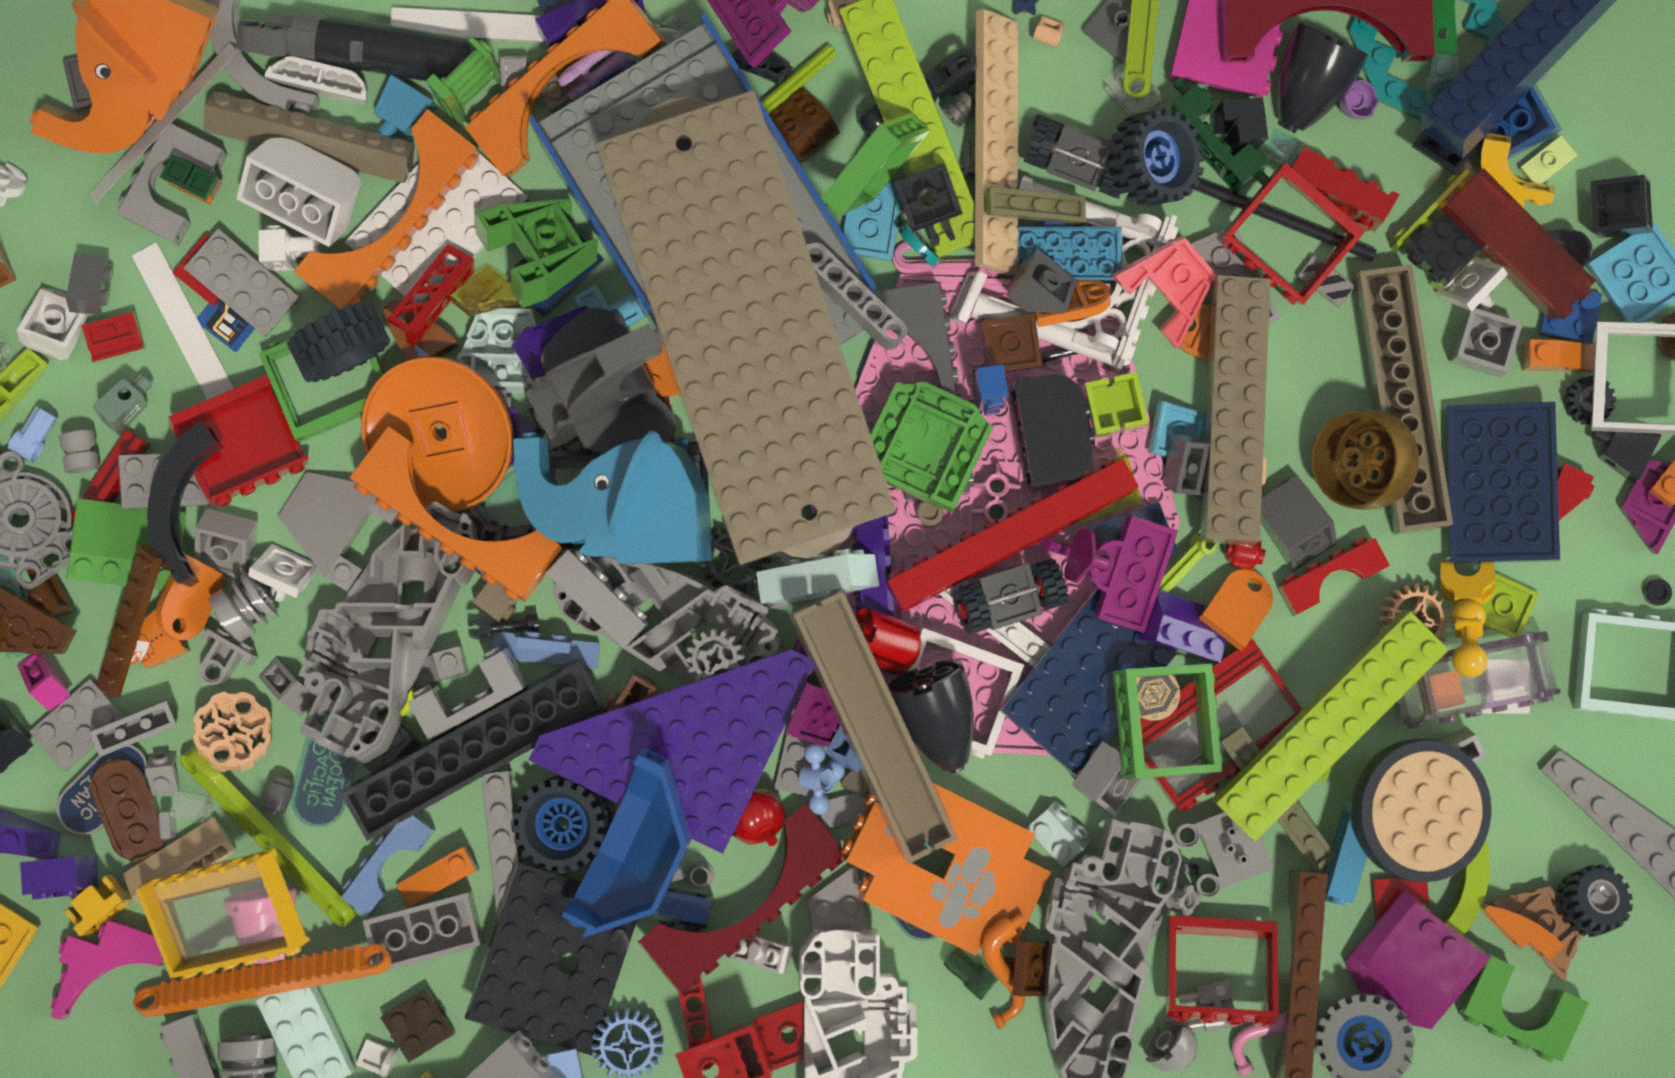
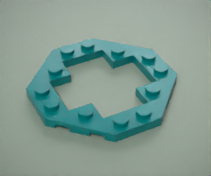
M1461 0L1474 6L1464 30L1487 39L1484 50L1505 29L1495 0ZM1354 18L1348 34L1354 46L1368 54L1367 61L1362 70L1364 75L1367 76L1369 83L1375 89L1378 102L1421 121V113L1448 86L1439 87L1438 84L1434 95L1388 75L1387 72L1397 51L1374 41L1378 30L1366 22Z

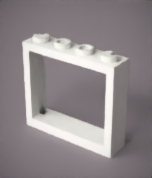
M1597 322L1591 431L1675 434V424L1604 421L1608 335L1675 337V324Z
M922 629L920 634V654L915 664L908 671L918 667L926 642L1005 670L1012 674L1000 707L1016 688L1024 667L1023 664L928 629ZM999 710L986 745L973 741L971 755L984 759L985 754L992 755L1005 719V715Z

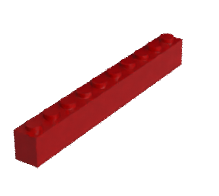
M1112 459L1100 466L1102 470L1094 474L1091 471L1084 473L1077 479V483L1071 486L1068 483L1059 486L1054 490V495L1048 498L1042 495L1030 502L1031 507L1025 510L1019 507L1007 514L1008 518L999 523L996 519L983 527L984 531L976 535L974 532H971L960 538L961 543L953 547L951 544H948L936 551L938 555L930 559L927 556L918 559L913 563V568L904 571L902 568L890 574V580L887 581L886 587L900 613L906 612L1136 492L1139 486L1124 459L1117 462Z

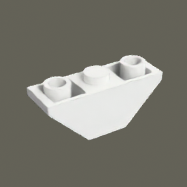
M755 935L751 940H748L746 937L738 943L741 948L731 955L732 958L784 974L788 971L793 946Z

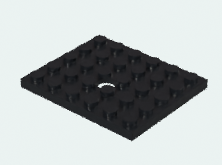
M516 862L464 1018L511 1033H516L519 1030L526 1037L567 1049L577 1048L578 1052L593 1055L592 1045L597 1043V1040L593 1038V1034H600L597 1026L599 1023L603 1024L637 920L582 938L586 928L575 927L566 918L562 917L563 912L572 901L582 881ZM567 953H573L578 960L576 969L571 973H562L558 968L559 958Z

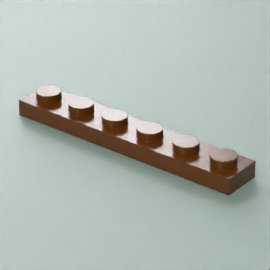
M148 545L138 546L96 684L110 698L121 696L163 560Z

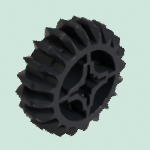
M725 525L727 533L722 535L720 529L717 528L715 532L718 538L715 540L711 536L712 561H708L707 564H703L700 567L701 570L710 569V572L704 576L706 580L712 577L716 578L712 582V586L717 587L719 583H722V586L728 584L734 588L740 587L741 592L746 594L745 585L749 584L750 588L755 590L756 586L752 581L757 580L756 572L768 570L762 566L763 564H771V559L759 558L755 569L748 563L743 564L746 568L737 563L730 566L729 562L731 559L725 551L735 556L736 552L735 549H731L723 544L724 541L731 539ZM716 550H719L726 558L723 569L719 573L714 566ZM734 570H741L749 575L737 581L725 579Z

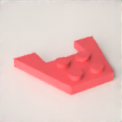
M1181 236L1111 274L1123 290L1130 295L1146 278L1153 283L1176 310L1158 330L1177 349H1179L1217 275L1189 241Z

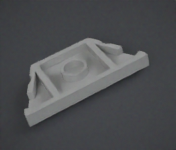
M852 866L808 899L813 929H824V931L841 929L858 932L862 931V929H867L863 901L858 897L860 892L857 891L859 877L856 866ZM863 949L859 953V959L862 961L871 960V950Z

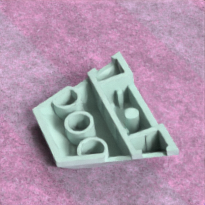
M479 307L468 331L462 351L457 356V361L476 370L496 390H506L507 393L525 394L526 391L532 388L533 380L512 347V343L522 331L536 326L532 309Z

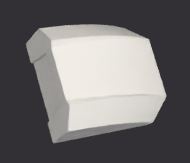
M41 288L16 330L19 341L30 350L57 358L59 361L66 360L77 343L82 331L81 325L85 324L88 314L69 312L66 302L67 293L55 289Z

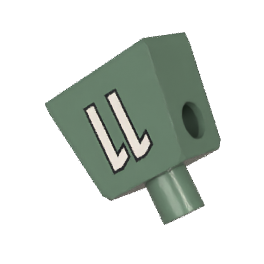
M140 375L132 384L123 378L92 407L99 419L120 436L147 406L143 395L153 385L143 375Z

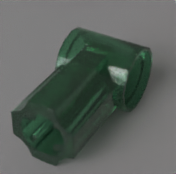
M959 947L943 963L979 1000H982L998 982V979L981 964L978 965Z

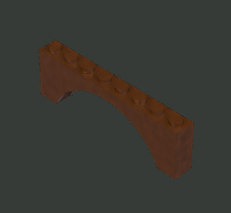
M1289 870L1287 897L1291 919L1290 982L1284 1029L1275 1057L1274 1078H1312L1327 874Z

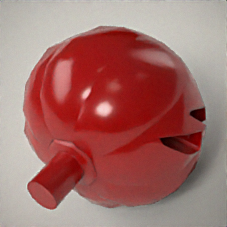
M755 788L732 836L748 845L756 846L767 842L769 846H774L778 842L775 835L782 829L785 819V810L781 800L768 789Z

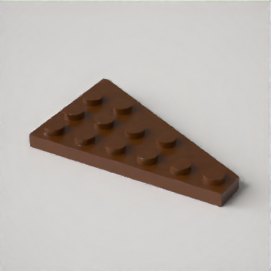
M0 585V652L65 654L77 630Z

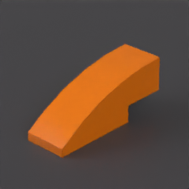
M1482 905L1481 911L1516 947L1523 949L1529 944L1542 959L1548 961L1565 947L1552 933L1526 917L1502 908Z

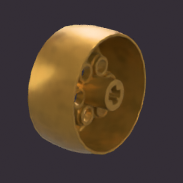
M1372 409L1351 410L1333 417L1318 433L1311 457L1313 474L1321 491L1333 502L1356 510L1380 509L1396 503L1412 487L1419 465L1418 447L1408 426L1399 418L1387 412ZM1371 436L1372 443L1367 445L1366 439ZM1380 450L1384 452L1383 460H1380L1378 458V452ZM1375 469L1379 472L1377 479H1374L1372 476V472ZM1356 474H1360L1361 480L1356 476Z

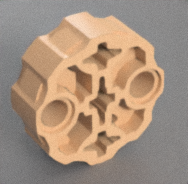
M245 692L237 694L218 693L212 696L204 707L198 709L193 719L195 749L198 755L203 757L210 764L211 768L217 771H247L253 768L255 763L261 757L266 756L272 744V720L267 708L262 707L251 694ZM243 703L251 707L245 713L237 711L236 708ZM217 710H220L223 718L218 717ZM212 715V723H208L204 728L203 721L206 722ZM237 728V733H233L232 736L228 735V731ZM262 735V743L259 742L253 749V741H257ZM243 746L247 747L248 753H245ZM219 751H225L229 754V757L224 761H218L214 756Z

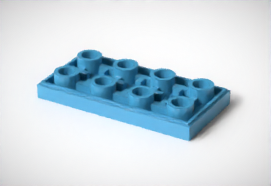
M1017 226L1018 265L1038 248L1076 280H1115L1111 274L1122 269V227Z

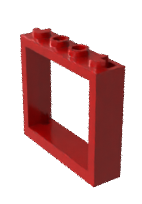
M1281 163L1220 235V238L1224 240L1222 245L1232 254L1238 252L1244 257L1242 262L1252 271L1258 269L1264 274L1262 278L1271 279L1270 286L1272 288L1278 286L1284 292L1282 297L1292 305L1295 303L1304 305L1366 231L1287 163ZM1281 178L1347 234L1299 292L1233 236Z
M1170 915L1167 921L1166 1017H1173V1020L1177 1022L1200 1019V1022L1207 1024L1216 1023V1020L1227 1021V1024L1230 1025L1254 1022V1025L1258 1027H1268L1274 1024L1278 1018V922ZM1176 934L1265 939L1266 1011L1176 1005Z

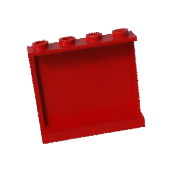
M264 375L170 415L168 418V424L176 440L191 427L203 420L213 427L223 446L221 450L210 456L194 473L209 507L217 505V507L225 506L232 502L231 498L241 494L242 497L254 493L257 490L256 487L266 483L267 486L279 482L281 476L287 473L295 475L306 469L305 466L308 464L309 457L304 455L298 441L295 440L286 417L271 389L272 384L268 375Z

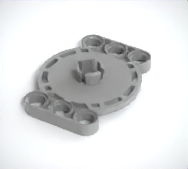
M12 451L5 452L0 455V557L8 559L9 563L0 561V567L16 570V578L23 588L33 589L68 565L70 550L66 548V544L72 539V512L66 496L54 482L40 475L22 473L24 464L20 455ZM8 459H15L18 461V466L15 470L8 471L3 468L4 462ZM31 479L37 480V481H41V482L45 483L46 485H42V484H40V483H38V482H36V481H32ZM54 489L63 501H57L51 491ZM64 508L67 510V523L63 521L61 509ZM15 513L19 517L26 516L30 518L29 522L21 528L12 526ZM49 554H56L59 556V561L54 566H47L44 564V558ZM27 569H32L36 572V577L31 582H25L21 579L22 573Z

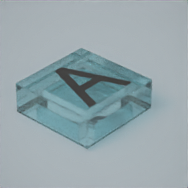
M1277 132L1267 158L1279 163H1287L1291 167L1302 141Z

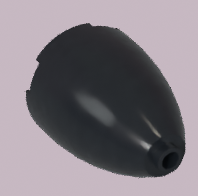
M1299 23L1295 27L1288 43L1279 77L1278 114L1279 121L1283 122L1282 128L1296 134L1297 130L1304 131L1323 118L1353 85L1367 61L1368 54L1346 42L1327 35L1325 32Z
M959 660L937 661L935 663L936 667L930 666L919 671L917 668L912 669L892 680L888 687L913 743L931 762L943 771H949V773L953 774L962 771L965 768L964 765L968 763L974 734V712L970 685L963 663Z

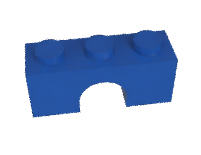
M1003 364L976 368L973 388L977 408L980 412H984L985 416L1000 413V409H1004L1009 396Z

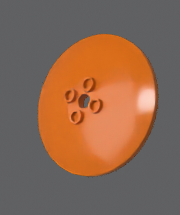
M425 356L410 359L396 365L381 376L366 399L361 419V435L365 454H368L388 426L408 439L415 448L413 455V479L417 494L424 508L435 501L453 512L468 509L491 495L504 479L513 454L514 437L511 419L499 393L484 376L473 368L445 357ZM437 426H443L446 429V438H441L437 435Z

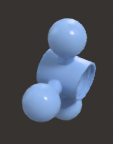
M811 743L804 750L805 759L811 765H806L802 768L799 775V783L802 788L813 790L814 795L809 800V808L814 814L822 815L830 807V801L823 792L828 793L832 790L835 781H839L844 776L845 768L834 760L829 761L822 768L820 762L825 758V749L822 745Z

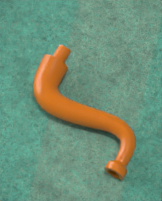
M1021 914L1010 920L1007 916L1001 918L989 928L982 941L984 961L1011 995L1014 973L1006 964L1000 950L1006 941L1017 935L1015 929L1025 923ZM1012 995V1005L1003 1013H995L991 1016L999 1030L1003 1029L1006 1022L1015 1018L1022 1011L1025 1005V996Z

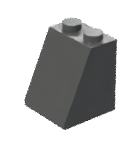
M1297 475L1292 479L1282 481L1278 488L1270 493L1262 494L1260 523L1293 572L1337 545L1333 519Z

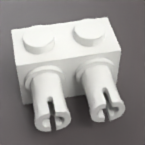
M273 225L267 226L266 230H258L259 262L270 272L294 271L297 258L306 257L310 251L321 253L320 242L309 236L292 237L285 229H282V226Z

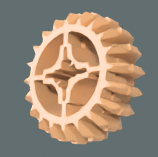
M1414 583L1411 590L1407 584L1402 586V593L1398 589L1393 590L1392 593L1395 599L1390 596L1385 598L1390 607L1381 606L1380 610L1387 613V616H1380L1379 621H1386L1388 625L1402 611L1398 607L1405 599L1418 598L1410 611L1414 615L1418 614L1417 618H1420V621L1427 628L1432 629V633L1441 642H1445L1446 638L1441 632H1450L1451 629L1444 626V623L1452 622V618L1444 616V613L1451 611L1450 607L1442 608L1441 604L1446 601L1444 597L1438 600L1435 599L1439 593L1437 590H1433L1428 594V585H1424L1420 591L1418 583ZM1425 602L1433 610L1435 622L1426 615L1427 605Z

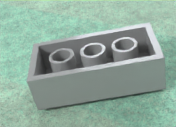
M472 892L363 920L368 945H383L392 957L391 965L387 970L485 944ZM377 954L372 958L373 965L378 964L382 960L383 954Z

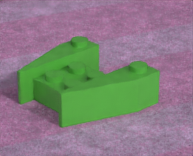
M570 198L500 204L476 213V234L487 252L515 242L528 262L511 269V291L522 308L548 299L597 261L598 240L595 238L583 243L570 224L572 218V200Z

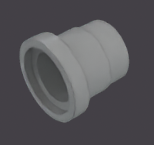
M704 862L694 864L688 872L690 884L697 889L708 888L715 879L713 868ZM696 869H704L707 872L708 879L705 883L699 884L694 880L693 875Z

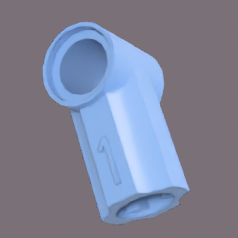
M36 406L22 430H18L12 436L8 449L30 463L35 462L44 449L45 438L58 418Z

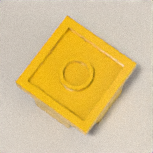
M105 875L101 879L105 884H102L97 889L94 886L87 887L71 901L73 907H68L64 910V913L74 923L75 927L73 929L79 936L95 934L103 923L114 918L134 900L129 890L126 891L113 875Z

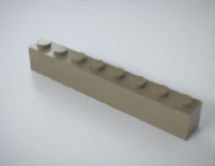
M214 91L204 104V131L256 145H261L271 138L292 139L352 170L404 184L408 179L409 173L413 170L415 144L406 142L403 139H394L376 132L356 129L350 125H341L330 122L327 119H318L306 116L300 112L283 110L277 106H268L250 99H241L224 92Z

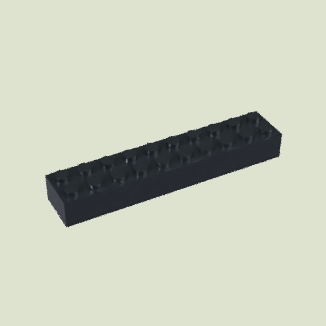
M575 659L340 790V794L365 839L368 841L533 749L541 734L584 720L601 711L605 706L581 662Z

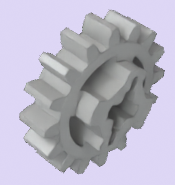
M716 628L711 630V636L706 631L702 632V640L695 637L692 641L696 646L687 648V651L692 653V656L688 657L686 662L693 664L688 671L689 673L697 672L696 681L715 675L720 668L734 669L743 666V664L739 663V660L746 657L745 654H739L738 650L743 645L734 644L736 640L735 635L727 638V630H723L718 635ZM716 641L712 648H702L706 642ZM726 645L730 648L733 657L728 655L725 649ZM718 650V658L722 661H719L713 667V658L710 655H713ZM699 660L703 661L706 667L705 671L701 668Z

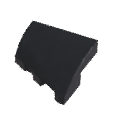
M739 48L731 54L741 70L777 85H781L787 80L793 68L773 52L765 57L755 68L748 64Z

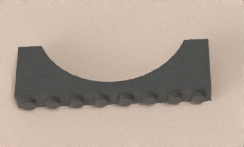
M938 282L876 291V297L905 324L907 329L906 335L920 346L931 361L939 380L940 389L961 398V393H956L954 383L959 382L957 367H952L950 357L955 356L953 341H948L946 332L951 331L949 315H944L943 305H947L945 289L940 290ZM973 472L962 495L970 494V487L974 486ZM905 493L907 503L923 501Z

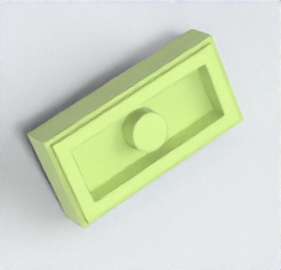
M1561 135L1521 166L1519 170L1529 182L1542 184L1578 155Z

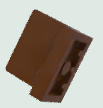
M804 87L768 114L799 164L840 134L831 114Z

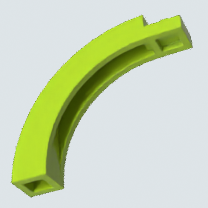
M1487 838L1477 856L1468 866L1460 871V880L1455 899L1442 919L1462 936L1467 933L1476 920L1487 893L1490 874Z

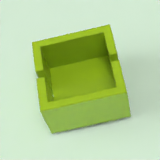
M1137 372L1113 377L1110 381V387H1107L1109 385V378L1087 382L1083 385L1082 392L1085 403L1088 402L1089 423L1094 431L1095 439L1117 434L1120 428L1121 433L1143 429L1149 424Z

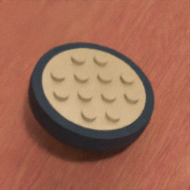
M1418 738L1404 740L1389 745L1377 753L1361 772L1355 785L1351 803L1354 833L1366 856L1386 873L1411 882L1439 881L1463 870L1480 852L1488 835L1491 822V797L1486 780L1478 766L1458 748L1434 739Z

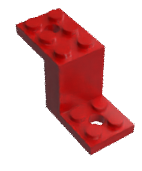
M805 1000L729 1029L726 1035L676 1053L675 1056L683 1078H708L703 1073V1066L707 1063H714L718 1066L719 1073L714 1078H772L774 1070L803 1060ZM788 1027L795 1029L797 1032L796 1040L791 1043L785 1042L781 1036L782 1031Z

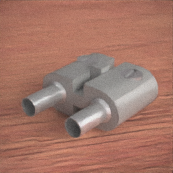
M1228 980L1196 986V992L1178 995L1180 1004L1198 1001L1199 1007L1235 1009ZM1200 1019L1185 1022L1192 1030L1204 1028L1206 1033L1238 1026L1227 1024V1021L1216 1020V1023L1211 1024L1202 1023Z

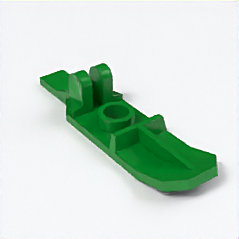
M1433 0L1435 56L1433 57L1438 62L1439 87L1449 86L1453 81L1452 60L1458 51L1455 0ZM1441 30L1448 31V36L1444 39L1438 37Z

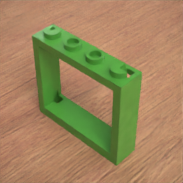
M912 113L880 124L822 196L821 199L826 203L827 209L843 216L873 202L931 130Z
M288 341L281 344L279 342L271 343L269 347L264 348L265 351L259 353L292 434L299 443L362 417L367 397L301 425L274 362L291 354L287 345ZM378 356L369 360L379 380L385 372Z
M1212 664L1113 671L1123 780L1222 772L1223 757L1219 745L1220 728L1217 724L1216 711L1218 705L1214 694L1215 676L1212 671ZM1194 674L1203 765L1145 769L1136 677Z

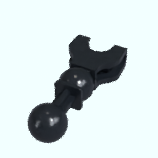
M960 49L944 58L933 70L925 74L934 102H936L937 98L941 101L948 96L958 94L961 90L964 91L976 83L977 59L972 51ZM963 57L968 58V59H965V60H962V61L958 62L960 58H963ZM877 104L868 106L860 115L859 123L861 130L869 137L880 124L884 123Z

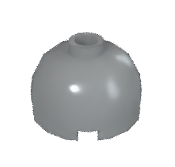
M1169 1018L1164 1021L1167 1025L1161 1032L1158 1027L1153 1031L1146 1043L1144 1053L1148 1055V1058L1145 1059L1155 1068L1164 1072L1175 1073L1190 1067L1194 1063L1198 1040L1194 1031L1187 1023L1177 1022L1173 1018Z

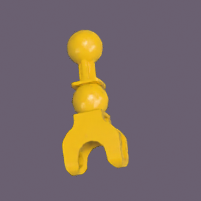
M1441 561V595L1454 605L1451 618L1455 626V636L1461 638V646L1455 650L1452 664L1459 675L1466 678H1474L1481 675L1488 664L1487 654L1478 645V638L1483 636V625L1486 620V613L1482 605L1495 593L1494 562H1481L1480 570L1475 575L1462 576L1455 571L1454 562Z

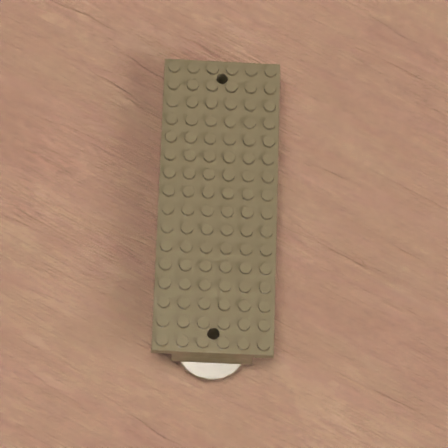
M753 90L711 105L702 99L690 97L668 99L653 107L641 119L637 130L595 143L659 331L663 337L674 375L739 564L742 565L780 551L789 556L812 558L814 555L827 554L838 548L849 537L853 526L896 512L755 91ZM681 139H687L691 142L692 147L690 150L682 152L677 149V142ZM807 504L815 506V512L810 517L801 515L802 508Z

